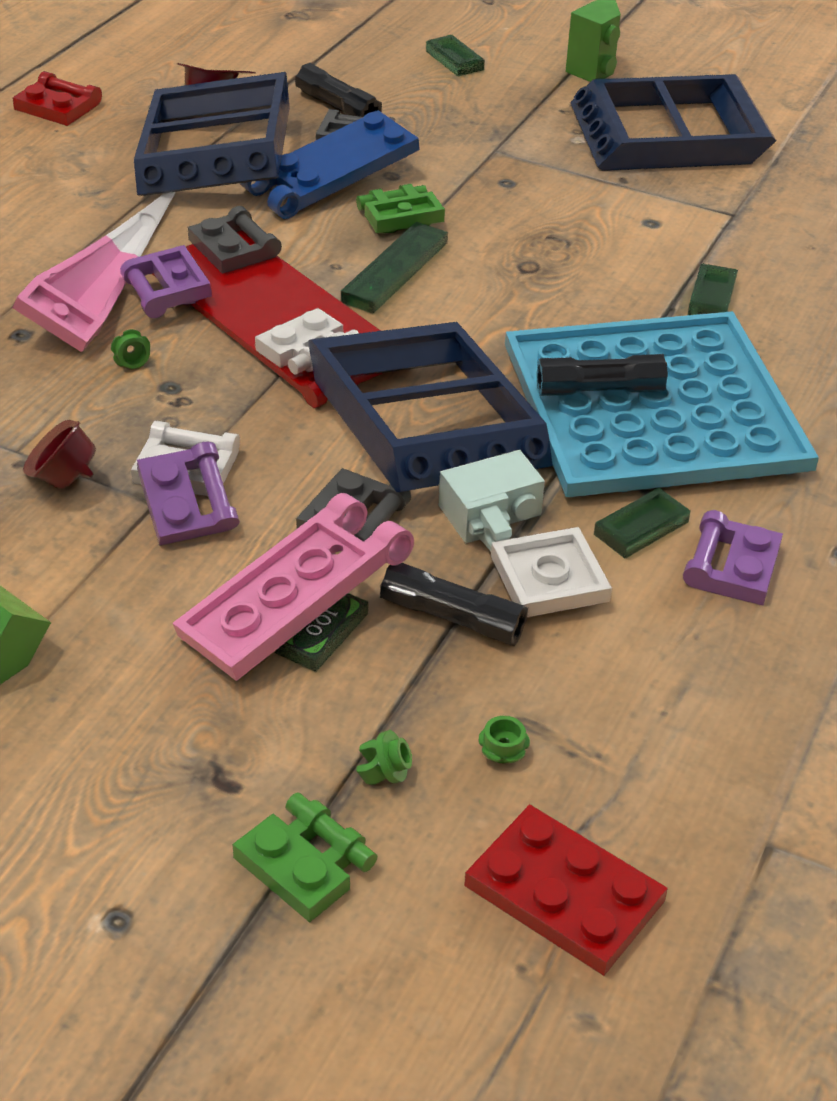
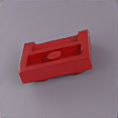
M43 71L40 73L36 83L27 86L25 90L12 97L14 110L68 126L100 104L102 90L100 87L93 85L85 87L58 79L55 74Z

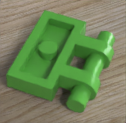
M412 184L400 185L397 190L385 192L382 189L370 190L368 195L356 197L358 210H365V217L376 233H394L397 230L411 227L423 228L434 223L444 222L445 208L432 191L427 192L425 185L413 187Z
M297 792L288 799L285 806L286 810L297 819L287 825L274 813L232 844L233 858L310 923L350 890V875L343 870L344 868L353 863L361 871L367 872L375 865L378 856L365 845L366 839L352 827L343 828L333 820L330 809L318 800L310 801ZM316 835L331 846L324 853L309 843Z

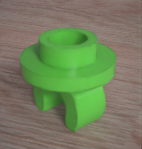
M392 730L381 732L378 734L377 740H370L360 745L359 751L368 763L357 766L356 771L364 782L369 785L377 784L386 778L394 784L402 782L406 779L408 769L412 766L410 747L404 738H399Z

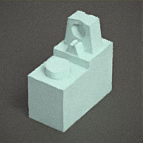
M516 450L440 471L438 506L465 544L481 540L491 551L492 542L510 539L512 536L510 524L541 515L545 480L521 450Z

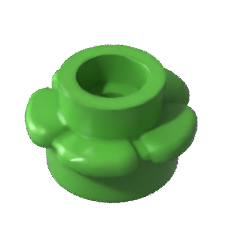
M125 330L123 335L116 336L112 341L111 351L114 353L113 360L117 365L130 369L143 366L150 356V342L148 338L141 336L138 330ZM128 346L134 347L132 352L127 351Z
M497 716L490 719L479 734L478 739L479 744L483 746V755L491 761L502 764L521 760L526 754L525 749L530 745V739L523 723L511 716Z

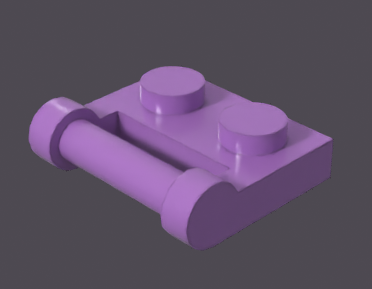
M185 245L129 259L120 268L122 277L128 284L134 287L141 298L143 311L150 318L161 317L167 308L182 304H193L200 299L212 296L209 280ZM154 273L163 289L154 291L145 276Z
M209 441L201 442L188 450L137 460L138 474L159 546L226 532L239 525L240 521L236 508L229 504L216 463L219 460V454L215 443ZM200 468L213 510L211 514L202 516L188 475V470Z
M717 510L707 511L701 519L699 528L702 534L693 559L688 561L685 566L683 580L687 585L695 589L764 605L783 533L729 521L724 513ZM718 541L731 544L723 571L715 570L711 566Z

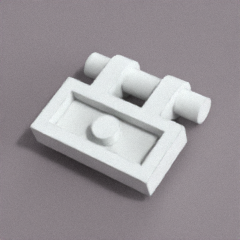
M317 308L255 336V348L257 352L278 367L282 368L288 365L293 374H298L305 370L312 372L313 367L308 340L359 334V332L353 329L344 333L343 324Z

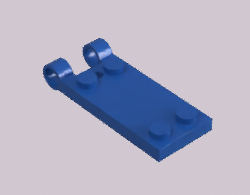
M377 110L310 144L282 155L279 178L256 181L252 185V182L240 183V185L252 195L260 196L266 193L270 187L277 184L278 186L268 196V207L281 218L289 219L295 216L299 210L419 151V138ZM288 197L287 202L280 207L283 200Z

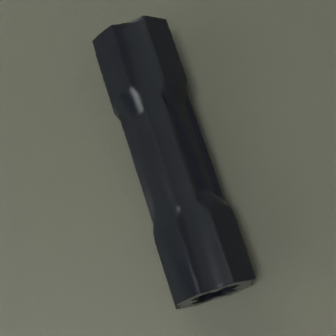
M312 63L302 65L299 73L295 76V86L300 88L302 92L317 100H322L348 115L364 117L366 114L377 110L382 112V102L378 101L375 96L340 81Z
M664 354L632 355L625 359L576 360L571 357L540 358L537 361L536 377L539 396L572 395L579 391L627 390L632 393L662 392L666 390L668 371Z
M404 563L389 565L380 585V598L454 622L473 629L481 635L515 646L519 641L527 621L528 608L521 604L463 587Z

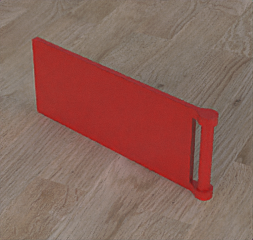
M243 231L237 232L249 245L256 244ZM193 244L186 246L209 280L212 292L211 297L200 299L190 305L296 388L312 408L320 407L326 404L328 400L316 384L313 371L307 372L305 370L298 374H293L288 365L282 368L278 367L256 351L255 336L317 308L343 324L344 333L353 329L359 333L381 331L279 256L222 274ZM383 373L351 377V379L358 385Z

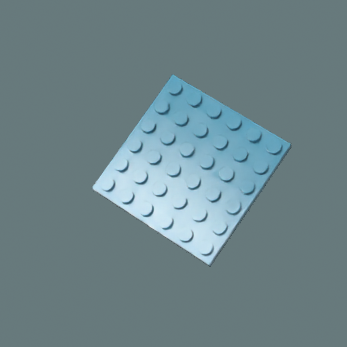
M733 311L508 331L505 334V347L527 402L547 423L552 464L566 497L816 471L819 459L816 451ZM664 354L665 361L667 362L668 378L666 390L662 392L632 393L627 390L579 391L572 395L539 396L537 388V361L540 358L571 357L576 360L625 359L632 355Z

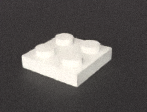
M579 527L492 542L491 558L512 602L528 608L527 617L610 602L612 587Z

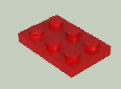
M530 804L465 872L464 882L465 887L603 976H605L663 905L668 890L666 886Z

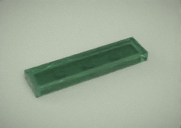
M415 222L341 290V302L370 313H375L447 244L448 232Z

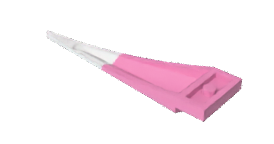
M175 192L162 194L136 215L95 243L37 275L17 296L12 308L75 349L83 352L93 338L98 336L126 284L120 273L122 264L129 259L142 255Z

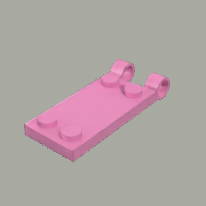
M347 493L337 494L319 513L172 624L179 638L237 681L385 563L399 565L404 562L413 549L414 537L410 531L395 522L386 521L380 524L373 534L363 542L354 535L362 529L366 522L368 512L365 504Z

